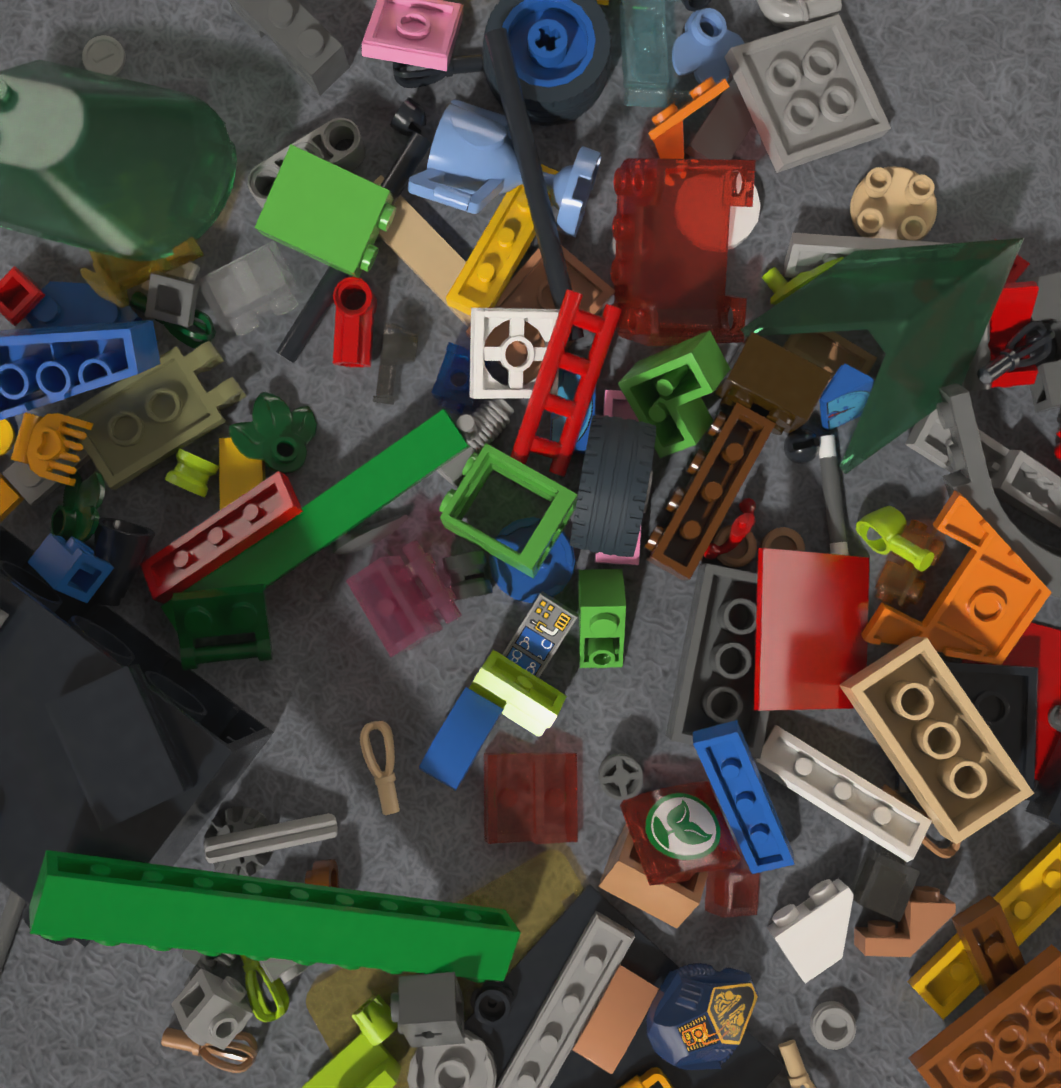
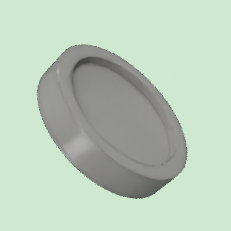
M101 35L87 42L82 52V60L86 69L93 76L107 79L121 72L125 65L126 54L121 44L115 38Z

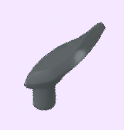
M405 513L374 525H365L353 533L348 531L335 540L336 545L333 547L332 552L333 554L340 555L365 549L395 531L408 519V516Z

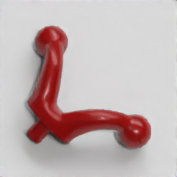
M744 498L740 502L739 507L743 514L735 519L732 524L728 540L720 546L710 543L704 553L707 559L713 560L718 555L730 552L751 531L756 522L754 514L756 502L753 499Z

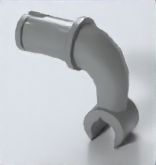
M756 0L763 15L774 26L787 30L837 15L842 7L841 0Z

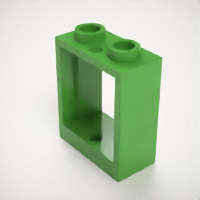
M486 443L479 454L474 452L467 460L462 471V475L465 477L458 489L454 490L452 488L445 495L439 511L442 512L440 519L446 529L534 579L576 509L578 494ZM493 470L551 502L521 554L462 521Z

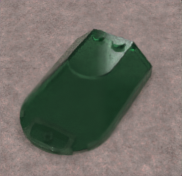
M40 59L0 71V227L126 260L152 261L173 255L174 247L182 244L191 236L196 240L199 239L213 225L224 209L231 194L236 175L237 156L235 144L230 140L225 126L226 123L218 113L203 100L185 92Z

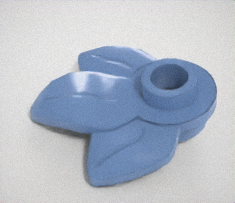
M712 8L700 9L689 16L685 23V33L680 35L673 44V67L678 75H687L694 72L695 79L699 84L710 76L713 77L716 83L722 78L728 82L730 69L724 57L730 48L745 43L738 34L727 30L726 21L720 12Z

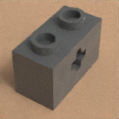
M455 972L399 976V992L391 994L392 1022H398L399 1034H404L411 1048L465 1044L464 997Z

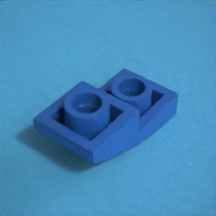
M465 687L425 754L419 769L454 791H457L479 755L481 747L502 715L503 709Z

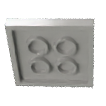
M839 14L732 47L724 57L776 173L880 138L891 129Z

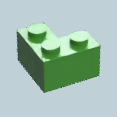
M709 330L637 361L618 382L639 422L642 421L656 426L654 448L660 458L697 445L714 421L701 397L714 392L730 371V367Z

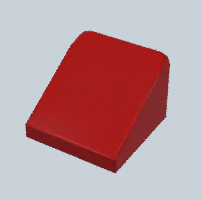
M15 266L0 280V313L12 325L17 326L44 298L45 294L28 275Z

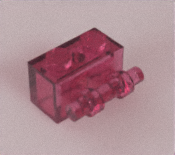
M418 540L412 541L402 548L410 561L409 564L405 565L400 555L381 557L346 580L390 657L412 650L443 630L434 612L439 610L447 625L462 616L454 602L457 599L451 587L446 588L434 569L437 565L430 553L425 554ZM416 577L420 578L430 595V598L427 600L414 581Z

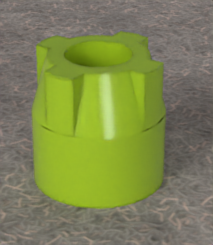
M379 994L369 997L351 1016L373 1046L383 1042L398 1027V1022H392L391 1007L385 1003Z

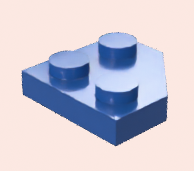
M50 281L41 289L45 294L44 298L25 316L34 328L142 321V318L111 285Z

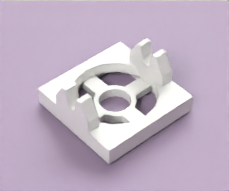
M471 307L470 397L473 399L530 398L536 378L523 385V371L530 367L533 361L543 360L560 309ZM510 320L509 337L502 342L500 347L485 346V341L491 331L501 323ZM525 321L538 329L544 339L545 347H533L531 342L524 337ZM514 341H521L527 348V359L522 365L513 367L506 360V348ZM484 361H500L508 369V385L501 384L492 378L485 367ZM559 368L550 392L557 396Z

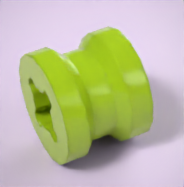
M179 448L176 454L177 465L174 470L167 473L165 480L205 498L209 490L207 482L210 476L217 473L219 466Z

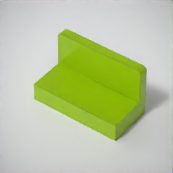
M494 649L469 687L470 690L501 707L503 715L536 736H541L546 728L551 727L567 697Z
M361 1031L306 1081L302 1088H393L397 1084L401 1065L381 1043L373 1046Z

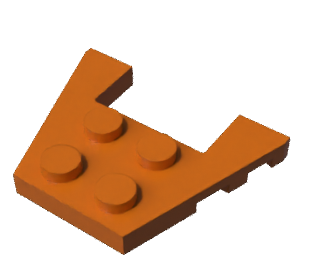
M954 490L932 525L938 531L971 547V549L923 621L920 622L881 602L861 635L864 641L880 645L881 642L901 645L911 637H927L935 650L943 652L945 656L1001 665L1052 592L977 512L961 493Z

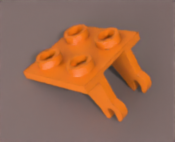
M710 76L689 91L693 98L690 102L680 109L673 102L652 117L651 120L655 126L649 130L648 134L652 141H654L662 163L660 177L665 184L669 186L674 185L675 179L670 172L671 168H676L682 178L686 177L683 119L728 89L730 86L726 79L722 78L716 83L713 77Z

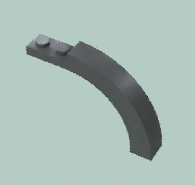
M958 383L939 388L943 402L937 403V413L943 429L949 428L953 444L947 446V453L953 470L957 471L942 476L949 498L954 490L961 493L1052 592L1050 595L1061 598V549L1034 539L1010 521L1002 509L990 481L969 391Z

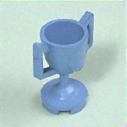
M452 100L451 104L445 109L437 127L429 154L427 170L409 178V193L477 214L496 196L510 192L516 187L523 185L506 116L459 100ZM582 146L577 154L574 165L563 167L557 174L543 172L552 204L559 211L556 222L558 233L576 237L585 214L584 209L590 191L593 190L602 157L600 156L601 152Z

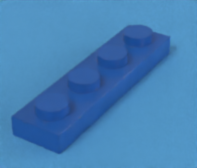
M735 720L694 731L693 745L751 873L755 874L795 865L793 850L738 721Z

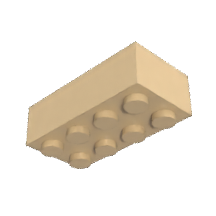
M911 637L839 685L925 813L932 820L940 835L957 845L1034 794L927 637Z

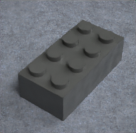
M707 563L699 565L666 730V736L671 741L693 745L694 731L737 720L753 758H761L770 710H754L758 574Z

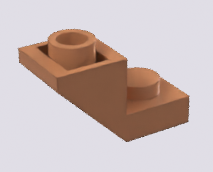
M914 886L912 887V893H898V928H895V924L889 921H868V927H854V945L865 956L911 957L956 913V904L940 894V889Z

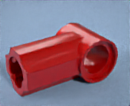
M348 277L337 284L333 293L334 304L336 305L333 364L345 367H371L374 314L377 309V299L364 280L357 277ZM359 291L366 294L365 304L358 310L346 308V299L351 293Z

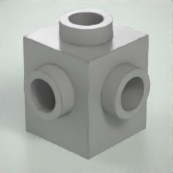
M202 968L171 1004L183 1032L192 1041L201 1046L209 1043L222 1050H225L234 1037L243 1030L247 1021L253 1015L245 999L247 991L237 980L230 976H226L223 980Z

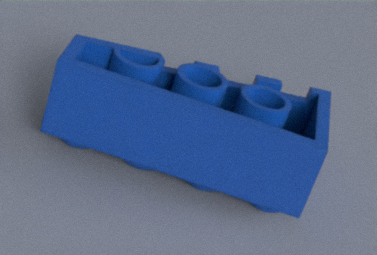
M153 320L0 330V420L137 375L160 365Z

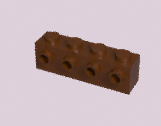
M738 402L727 414L719 411L707 432L713 436L706 452L699 448L686 470L692 474L685 490L679 486L676 488L665 508L672 512L664 527L658 524L654 527L644 546L651 550L646 558L647 561L683 581L691 579L776 423Z

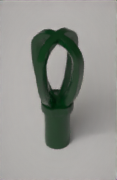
M136 291L131 297L130 305L145 313L148 295ZM195 309L194 317L202 320L205 324L194 320L193 325L206 331V333H198L181 325L155 319L157 322L164 324L174 337L194 349L205 342H211L216 334L211 318L206 313ZM190 337L195 338V339H200V340H202V341L197 342V341H194L193 339H191Z

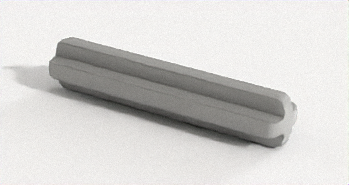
M327 813L209 837L204 840L205 858L208 863H217L335 838L338 834L337 821L333 814Z

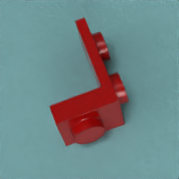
M1035 281L1001 283L992 286L989 297L990 341L988 343L991 351V361L998 357L1001 351L1005 350L1007 343L1019 329L1030 323L1039 291ZM1026 335L1018 342V344L1025 340ZM1027 354L1026 356L1020 358L1019 360L1027 359V358H1030L1031 356H1030L1029 354ZM1033 364L1016 368L1010 372L1007 371L991 382V388H1008L1035 384L1038 368Z

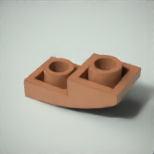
M619 965L572 1050L606 1072L613 1074L641 1025L659 988Z

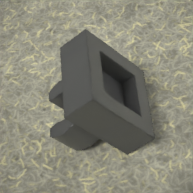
M159 271L152 272L150 275L145 317L184 327L193 325L200 282Z

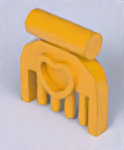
M25 412L11 460L29 464L30 470L39 477L74 486L76 479L52 473V471L55 469L73 475L76 473V468L55 461L60 458L74 463L80 461L79 456L68 453L69 449L82 451L83 445L66 440L64 434L82 440L87 438V434L66 427L67 423L89 430L92 429L93 423L60 413L46 414L44 417Z

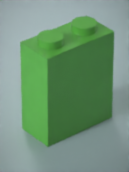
M290 144L254 228L265 237L345 274L359 278L362 270L366 272L371 270L379 250L378 247L374 246L380 229L385 232L389 229L397 207L391 205L394 199L390 190Z

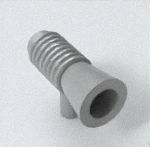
M502 398L485 399L471 415H461L457 420V426L471 447L436 471L450 484L457 487L464 477L462 471L469 457L474 452L479 454L486 443L490 445L498 437V433H501L502 429H505L506 425L510 424L509 417L514 413L511 406Z

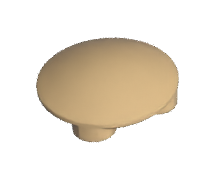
M893 166L872 169L857 185L850 203L852 223L859 235L867 238L921 241L931 230L937 215V201L932 179L904 167Z

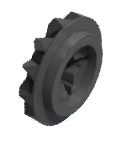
M246 806L231 807L222 811L211 820L204 839L233 833L232 831L239 832L268 826L271 823L256 809ZM274 850L213 863L215 871L251 876L260 871L269 862Z

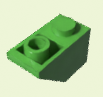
M623 569L579 570L580 668L623 667L626 618Z

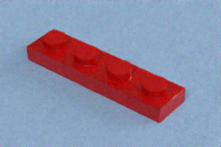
M279 471L141 563L140 565L153 600L165 604L173 598V593L183 592L303 512L288 476Z

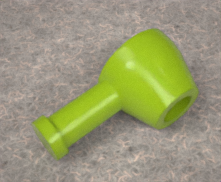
M886 506L870 512L856 523L857 533L873 551L879 554L887 555L893 551L914 564V567L919 571H925L934 559L932 551L922 549L902 537L907 521L904 515L893 506ZM871 527L877 531L882 538L868 540L867 532Z

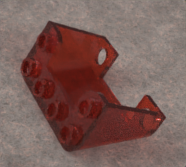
M628 158L623 161L620 168H617L613 180L614 190L617 194V214L612 222V233L616 240L615 260L611 265V280L615 290L612 306L622 309L616 327L620 337L647 346L678 345L710 330L717 344L744 342L747 298L725 294L730 206L753 207L756 160ZM740 172L742 178L741 190L738 194L736 189V180ZM730 308L733 312V325L731 328L728 322Z

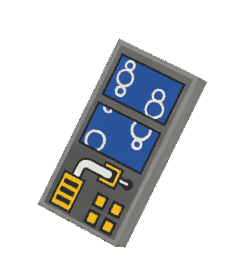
M542 591L502 655L539 678L579 614Z

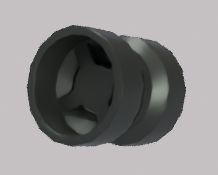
M484 550L442 559L444 571L451 578L452 584L448 588L451 602L493 593L491 580L485 577L484 567L487 561ZM471 576V579L465 580V577Z

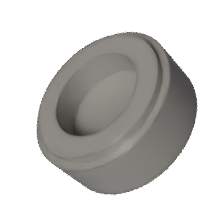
M826 1001L819 1004L813 1010L810 1017V1029L819 1044L827 1049L838 1050L848 1046L854 1039L856 1021L846 1006L836 1001Z

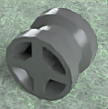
M615 753L602 761L598 769V779L602 789L608 796L616 800H626L634 797L640 791L643 784V772L633 757L625 753Z

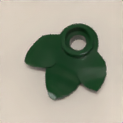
M261 392L254 403L253 421L230 425V438L238 451L246 458L264 460L266 465L274 472L279 471L283 474L293 473L299 470L305 462L307 455L306 445L314 438L317 423L315 416L309 406H302L291 412L288 405L280 397L271 393ZM282 445L289 446L293 454L289 457H282L278 454L277 448Z
M76 471L75 474H70L69 478L76 479L75 485H65L63 506H58L53 512L50 533L55 536H61L66 541L70 537H75L82 542H86L98 527L100 516L97 509L104 500L105 482L100 472H94L85 481H82L80 474Z

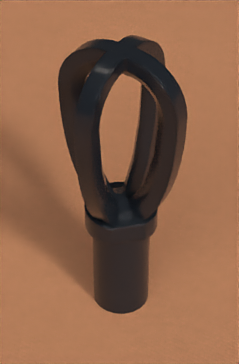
M482 54L451 56L447 71L431 68L401 71L400 68L414 65L397 62L392 64L394 78L404 88L427 86L442 80L445 76L452 77L453 74L483 72ZM428 76V77H425V78L415 79V80H405V79H404V78H414V77Z
M1039 322L1026 324L1012 336L1005 350L1001 351L998 357L977 371L979 380L984 384H990L1007 371L1010 372L1016 368L1030 366L1043 360L1051 352V339L1055 337L1054 331H1047L1046 327ZM1031 330H1037L1039 332L1038 334L1029 337L1028 339L1018 344V342ZM1044 345L1041 352L1030 358L1019 360Z

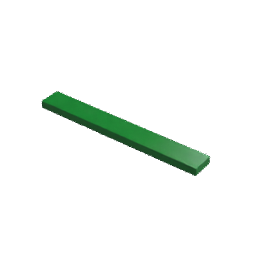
M442 409L302 507L303 512L183 592L264 584L265 590L471 446L448 412ZM171 599L162 605L161 608L177 631Z

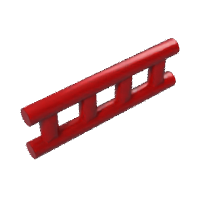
M566 289L510 457L523 464L527 463L530 452L552 458L549 472L564 477L622 309L605 304L602 316L579 309L583 295ZM573 326L595 333L587 359L564 351ZM558 368L581 375L573 401L550 393ZM544 410L567 417L559 442L536 435Z

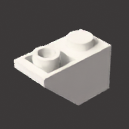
M839 878L833 882L827 879L816 884L808 893L810 898L797 907L794 904H789L778 910L772 917L774 922L767 927L804 983H807L843 957L854 894Z

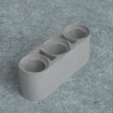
M347 118L330 120L292 143V145L349 172L358 167L365 157L366 148L358 126ZM343 139L354 141L347 150L340 151L334 149L336 144ZM290 145L256 165L248 176L247 185L250 193L262 209L268 197L263 195V190L268 184L274 183Z

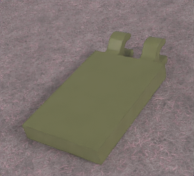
M210 341L203 343L186 356L176 346L160 356V365L120 380L64 414L93 423L91 430L72 424L70 426L72 429L87 434L86 439L79 440L109 488L113 490L120 488L178 452L179 448L183 449L225 423L226 420L220 410L233 406L247 397L233 377L223 381L209 392L203 386L197 375L210 371L224 362Z

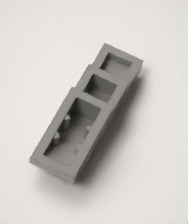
M924 407L905 445L950 473L957 472L953 470L947 453V446L953 444L949 428L943 429L936 407ZM978 429L990 481L996 497L1057 530H1061V477L1023 451L1009 450Z

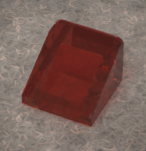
M710 867L706 880L705 911L722 918L757 915L760 873L752 874L747 869Z

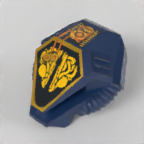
M702 963L688 964L670 971L647 1013L646 1035L656 1054L666 1062L684 1070L722 1069V1064L733 1055L736 1047L740 1045L759 996L750 974L733 968H725L719 972L712 965Z

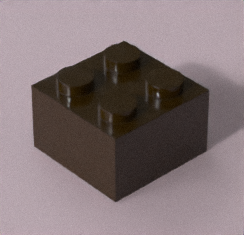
M751 332L736 351L729 365L730 371L720 382L714 395L722 399L720 405L728 411L738 402L776 423L771 433L782 435L784 431L790 434L808 422L833 373Z

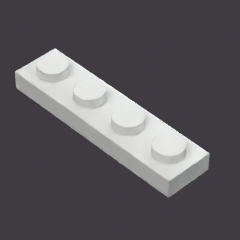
M777 725L771 729L763 743L761 758L754 759L760 771L906 862L914 859L932 820Z

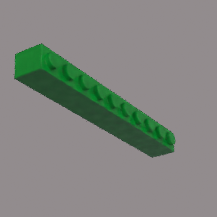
M46 850L29 906L30 934L41 935L46 939L54 941L77 938L94 940L106 946H117L121 943L146 945L157 951H169L172 948L196 950L207 956H218L226 953L245 955L256 961L276 958L292 960L306 966L314 965L315 963L335 964L348 970H357L360 967L382 969L390 974H402L404 971L424 974L455 972L456 977H465L477 983H482L486 980H505L521 931L505 909Z

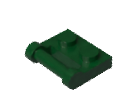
M264 584L173 593L172 605L183 670L197 669L198 664L258 657L259 662L273 660ZM255 632L256 640L200 647H196L195 638Z

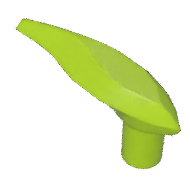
M844 257L828 261L811 271L801 272L789 282L786 281L776 267H773L762 277L774 293L770 298L771 304L778 305L788 302L823 282L846 262Z

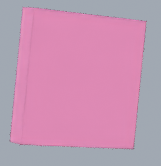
M377 0L362 41V56L447 71L462 23L464 5L443 0Z

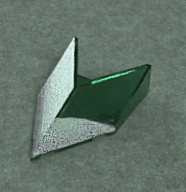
M1024 238L854 251L740 330L745 337H748L751 332L760 336L869 330L886 355L840 465L844 474H847L936 410L937 403L943 402L939 388L956 383L962 386Z

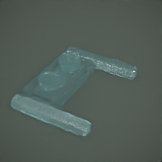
M621 0L619 10L625 106L666 108L674 102L677 108H681L693 99L689 91L667 90L669 70L665 1L682 2L681 0ZM716 97L699 109H712L716 103Z

